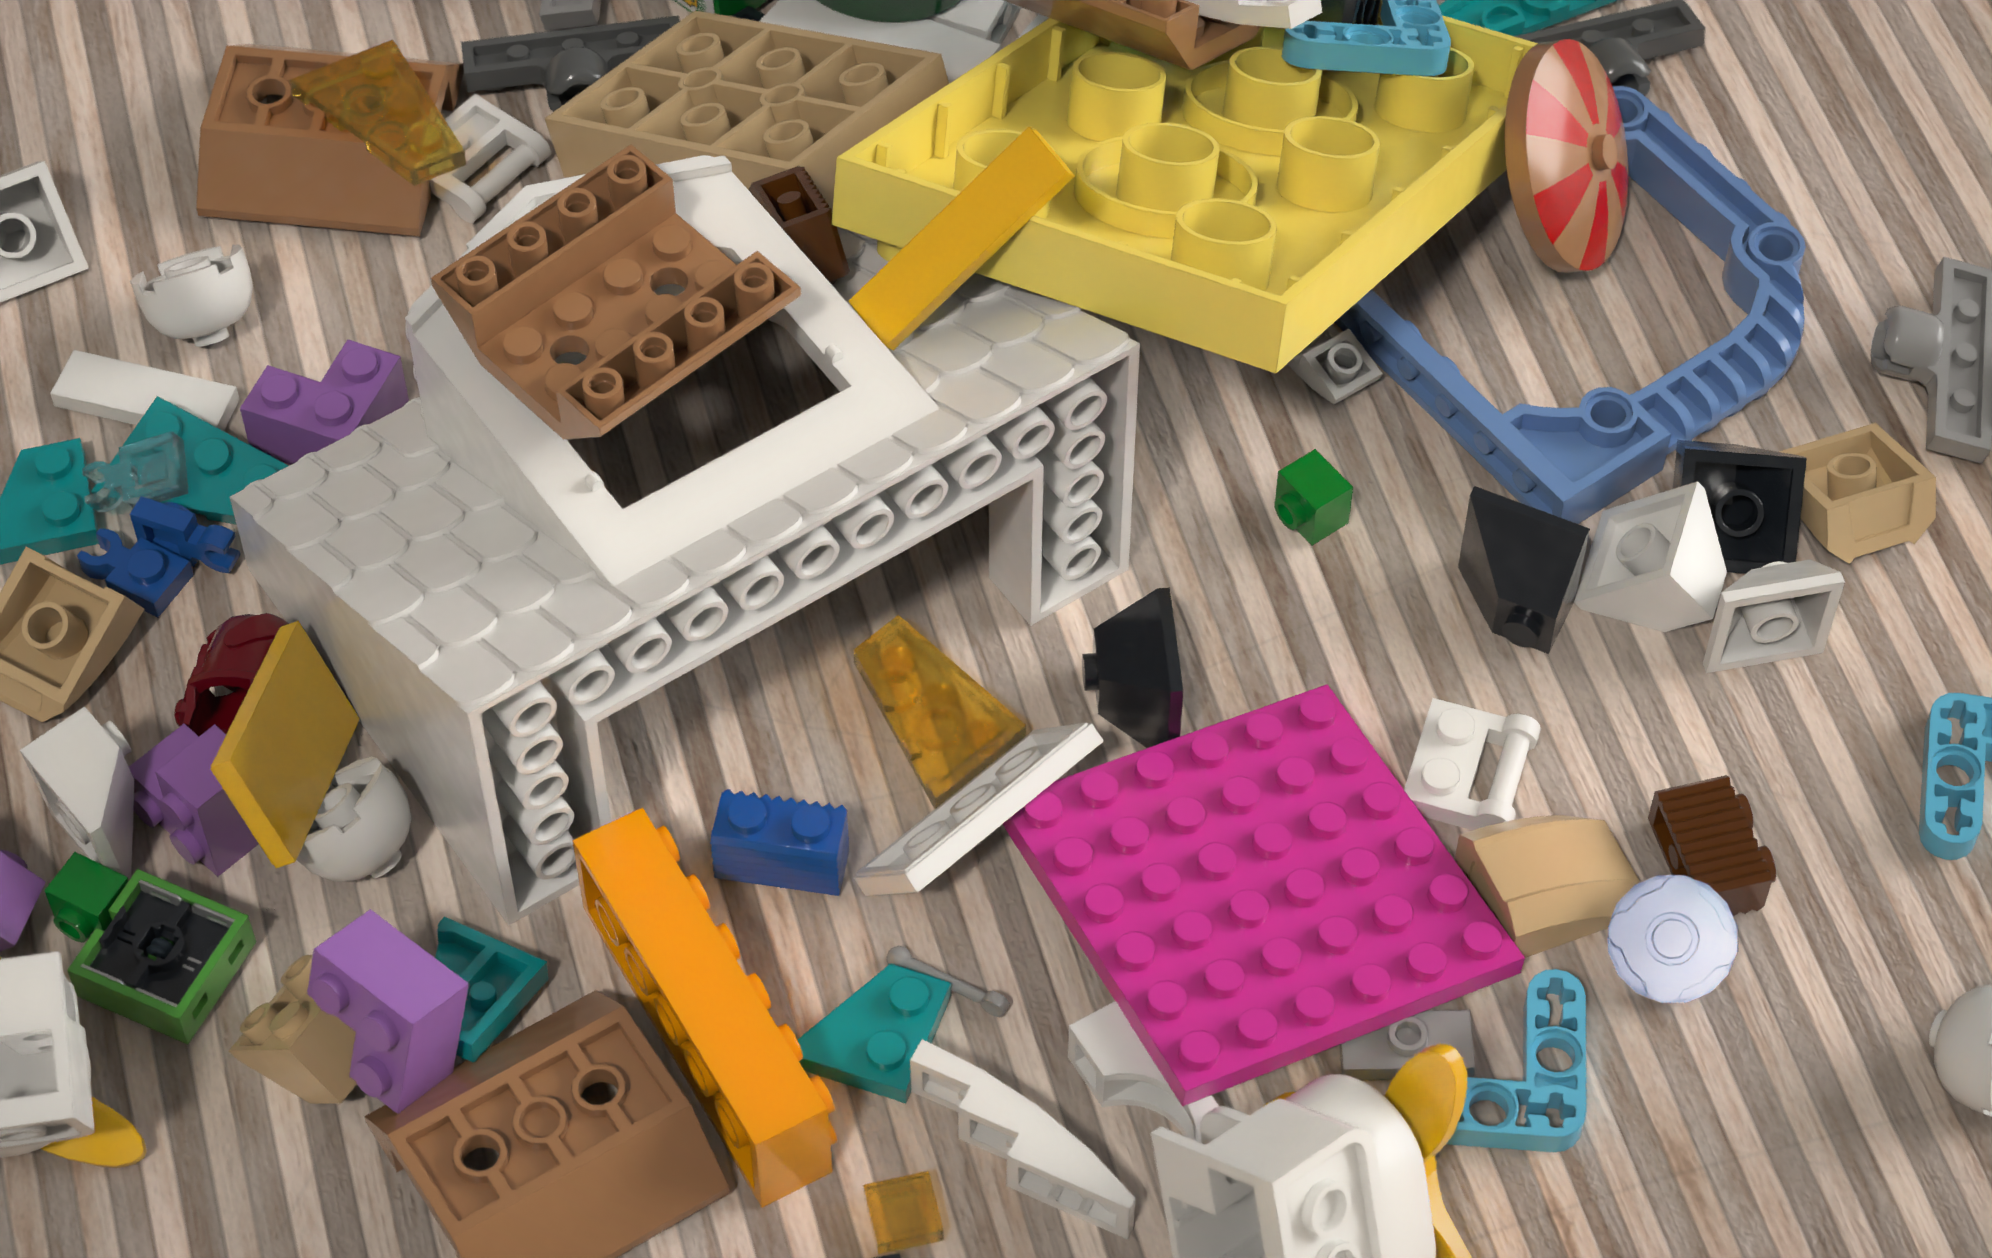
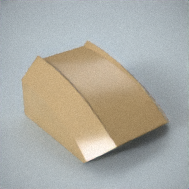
M1877 423L1779 451L1807 458L1800 518L1829 552L1848 564L1856 557L1910 541L1915 544L1936 518V476Z
M25 547L0 592V701L40 722L63 713L81 697L110 663L131 633L144 608L128 597L106 586L102 588L68 571L48 557Z
M1565 815L1535 816L1497 823L1459 834L1455 855L1456 863L1525 958L1607 929L1617 902L1640 881L1605 820Z

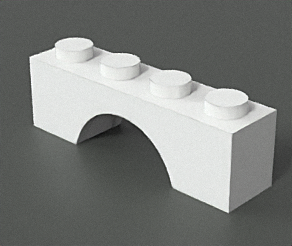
M1116 1001L1069 1025L1068 1059L1102 1107L1133 1105L1150 1109L1170 1120L1181 1131L1183 1136L1202 1143L1200 1122L1204 1115L1219 1107V1105L1210 1095L1182 1107Z

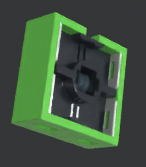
M137 869L110 907L109 913L112 921L105 931L98 928L94 930L67 969L77 997L185 1044H189L256 944L254 932L248 915Z

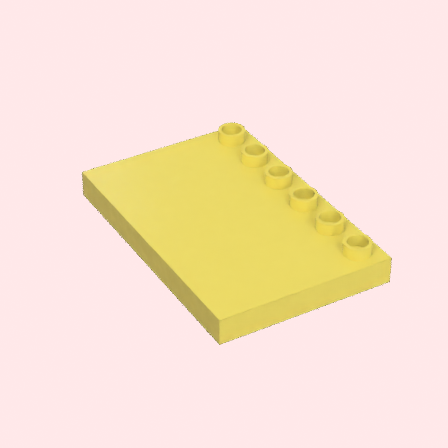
M1443 16L1451 38L1447 70L1443 74L1436 76H1415L1300 68L1289 64L1281 57L1285 28L1261 26L1255 38L1191 71L1049 18L839 155L836 160L832 225L876 239L878 254L889 262L1029 126L1038 131L1075 177L975 273L1276 374L1507 170L1505 118L1508 95L1520 61L1538 43ZM1380 18L1378 25H1382V26H1383L1382 21H1381V18Z

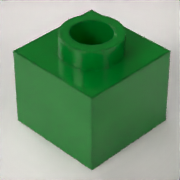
M1314 449L1278 471L1274 508L1279 519L1288 529H1296L1313 546L1349 523L1353 486Z
M74 852L44 890L54 915L53 922L55 926L67 937L81 943L89 939L96 928L105 931L112 921L109 909L128 883V877Z

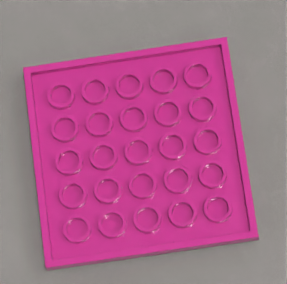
M1328 684L1056 780L1002 824L1111 996L1119 1005L1182 1107L1520 974L1525 960L1524 955Z

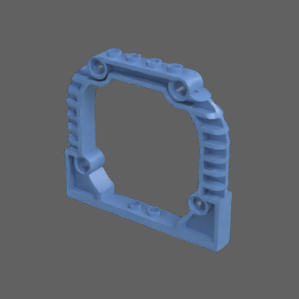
M1625 86L1612 87L1619 104L1625 130L1628 177H1631L1725 262L1722 272L1724 290L1734 303L1748 314L1726 337L1633 394L1629 395L1623 390L1612 387H1599L1589 391L1582 398L1579 407L1552 408L1520 403L1504 414H1501L1460 374L1459 369L1451 359L1441 356L1422 338L1420 331L1412 322L1403 320L1372 289L1334 322L1343 331L1350 329L1368 355L1520 503L1576 524L1586 520L1662 471L1666 455L1677 449V440L1691 441L1699 434L1706 433L1716 427L1719 421L1741 411L1752 400H1757L1764 396L1771 387L1784 377L1792 365L1801 343L1805 321L1804 295L1798 275L1806 246L1804 238L1799 231L1791 225L1790 221L1782 213L1776 212L1753 192L1745 180L1736 177L1720 163L1706 146L1695 141L1679 127L1666 111L1660 110L1642 93Z

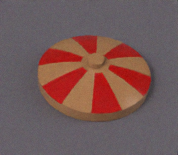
M1572 39L1543 42L1532 47L1520 61L1508 95L1505 118V157L1511 196L1518 220L1530 246L1548 267L1561 273L1590 271L1600 267L1610 257L1619 240L1624 223L1629 174L1623 120L1611 82L1603 66L1591 50L1582 43Z

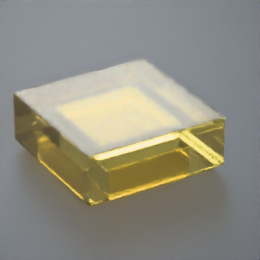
M929 1171L863 1185L864 1199L878 1255L944 1241V1229Z

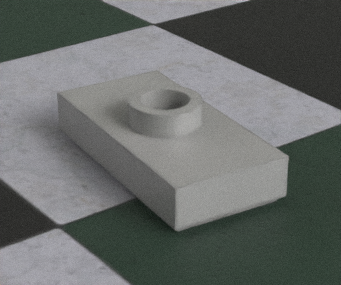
M1470 1010L1423 1011L1340 1044L1341 1075L1350 1076L1358 1080H1392L1409 1059L1426 1047L1436 1044H1448L1454 1047L1462 1057L1467 1070V1077L1473 1078L1475 1059Z

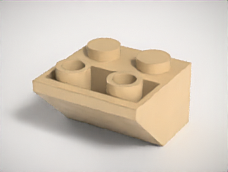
M304 955L291 964L281 977V983L284 986L269 1003H264L255 1008L244 1019L240 1026V1031L243 1034L230 1048L229 1052L238 1061L310 1104H341L357 1085L356 1081L349 1077L356 1032L335 1015L324 1012L314 999L307 994L313 955Z

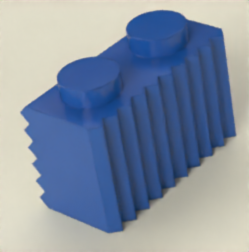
M730 789L725 790L721 793L710 841L714 878L839 896L849 856L848 815L846 808L840 805L834 809L830 803L822 807L818 801L808 804L805 799L796 803L792 797L784 802L780 796L771 800L767 794L759 798L755 792L745 795L742 790L736 794H733Z

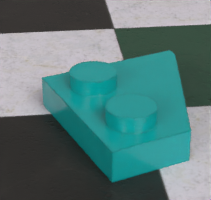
M76 438L21 450L0 497V565L18 561L25 547L42 555H49L99 544L96 536L98 526L81 439Z
M443 917L437 928L438 946L435 958L469 983L456 1055L474 1063L549 980L547 961L447 917Z
M889 964L797 1039L803 1055V1059L799 1061L805 1072L907 1103L911 1094L910 1059L922 1039L932 1043L951 998V982Z

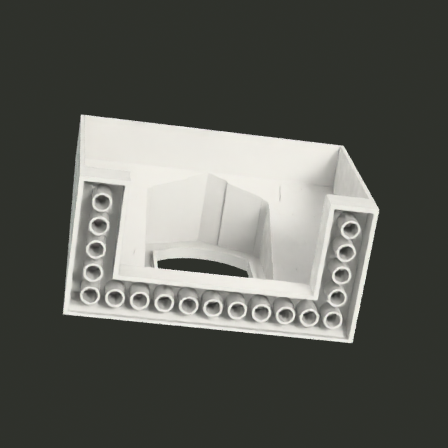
M708 155L656 164L673 179L676 214L735 264H739L758 251L801 287V296L768 320L785 328L840 391L839 393L622 509L604 487L603 480L596 472L591 471L566 439H562L480 365L431 285L413 303L408 315L405 317L406 337L410 342L414 363L413 374L418 384L420 397L410 400L402 408L371 424L356 428L350 435L325 448L304 455L296 463L269 477L250 483L240 492L230 496V501L249 571L289 624L296 621L300 622L360 718V723L508 925H511L580 885L572 840L611 822L597 722L989 504V578L1030 626L1129 570L1140 343L1130 339L1125 331L1081 311L1079 307L974 273L895 350L889 349L848 302L888 263L877 252V240L837 227L850 272L846 276L837 279L831 285L732 172V163L724 155L718 157ZM586 174L526 185L466 244L467 250L458 259ZM667 284L660 286L654 292L658 295L671 294L676 296L682 293L685 288L676 284ZM568 352L557 357L555 362L558 364L570 363L576 365L584 361L587 356L582 353Z

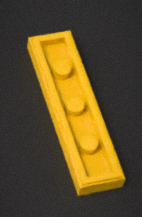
M1028 126L848 302L887 348L895 350L1071 181L1075 175L1038 131Z

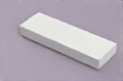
M73 350L50 393L55 407L134 425L139 423L158 396L222 431L225 430L240 400L236 386L78 350Z

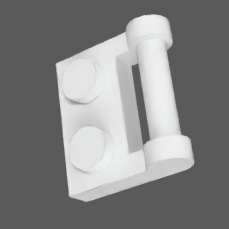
M474 94L436 126L426 163L431 193L451 205L461 219L468 223H473L486 212V204L530 165L537 167L551 155L550 147L539 133L477 94ZM508 144L515 149L472 187L463 183L505 145Z
M1432 698L1404 791L1423 817L1462 828L1475 830L1515 820L1516 812L1512 807L1527 753L1534 749L1541 731L1540 725L1535 719L1527 715L1511 714L1504 717ZM1486 742L1503 746L1488 799L1481 802L1469 799Z

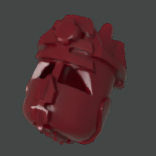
M270 613L260 615L245 614L232 616L211 632L206 638L207 644H203L199 651L197 664L189 677L184 699L176 703L174 711L176 724L178 726L185 724L198 736H201L213 725H216L227 734L279 628L289 623ZM224 686L233 691V693L215 696L209 689L210 687Z

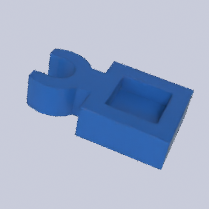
M141 496L130 513L137 541L140 538L146 539L189 560L191 567H194L197 561L200 560L213 570L230 573L241 555L239 550L229 548L236 537L235 532L220 525H209L206 527L198 524L195 513L190 512L180 504L174 502L161 503Z
M100 528L96 532L100 548L108 552L102 556H92L88 552L81 550L77 555L84 574L93 579H105L108 588L128 597L144 608L145 612L159 618L194 576L189 560L143 538H140L131 549L123 546L121 538L117 533L104 528Z

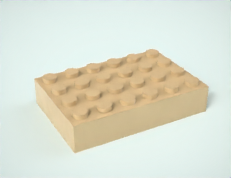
M695 10L548 115L545 121L565 178L589 173L630 144L655 165L703 155L712 157L724 155L732 163V172L747 189L755 181L797 166L805 167L811 180L814 181V185L817 186L820 194L825 198L826 203H828L829 208L833 212L837 157L948 85L949 81L942 55L939 53Z

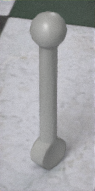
M893 947L887 954L888 965H897L951 982L952 991L981 1004L982 1008L992 1016L1002 1017L1009 1007V1001L1002 994L991 990L986 993L912 958L910 951L906 947Z

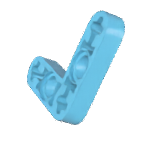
M1383 0L1380 15L1383 26L1305 21L1292 29L1285 28L1281 57L1291 65L1307 69L1436 76L1443 74L1447 70L1451 38L1437 0Z
M1964 693L1942 695L1933 703L1924 730L1919 836L1921 843L1927 851L1945 860H1957L1967 856L1973 850L1982 827L1985 761L1992 762L1991 697ZM1948 718L1959 719L1960 727L1964 729L1958 744H1949L1952 736V723ZM1944 765L1959 767L1966 772L1970 782L1962 786L1947 784L1940 779L1937 769ZM1948 807H1957L1954 828L1955 831L1959 832L1958 835L1946 833V825L1942 823Z
M1551 969L1536 974L1529 982L1523 1007V1081L1467 1077V1091L1463 1111L1456 1130L1446 1143L1447 1145L1560 1152L1573 1147L1580 1139L1586 1116V995L1584 987L1578 978L1569 972ZM1547 994L1559 995L1560 1004L1563 1005L1559 1026L1548 1027L1550 1005L1546 1000ZM1545 1048H1558L1569 1055L1573 1065L1563 1072L1548 1071L1540 1065L1536 1055ZM1478 1101H1492L1502 1107L1505 1111L1506 1119L1498 1125H1482L1474 1120L1469 1108ZM1519 1105L1527 1106L1524 1118H1526L1525 1127L1516 1126ZM1547 1109L1559 1110L1560 1119L1564 1120L1562 1127L1555 1128L1550 1126L1549 1118L1545 1116Z

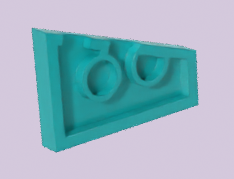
M157 396L93 487L91 493L97 501L117 504L118 500L137 503L141 496L161 503L174 502L182 505L192 513L205 515L207 520L236 524L230 496L240 492L250 483L265 479L289 465Z

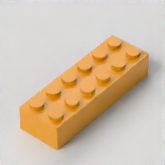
M642 807L572 840L584 910L761 1208L832 1173L831 1145L837 1143L835 1131L829 1120V1114L835 1111L832 1097L823 1080L818 1075L809 1078L799 1061L803 1059L802 1051L791 1028L786 1023L777 1027L768 1010L771 1009V1001L758 975L753 972L746 976L737 962L740 959V951L728 926L725 923L715 926L707 913V910L710 909V903L701 882L695 874L685 877L677 862L680 861L679 851L668 829L664 825L655 828Z

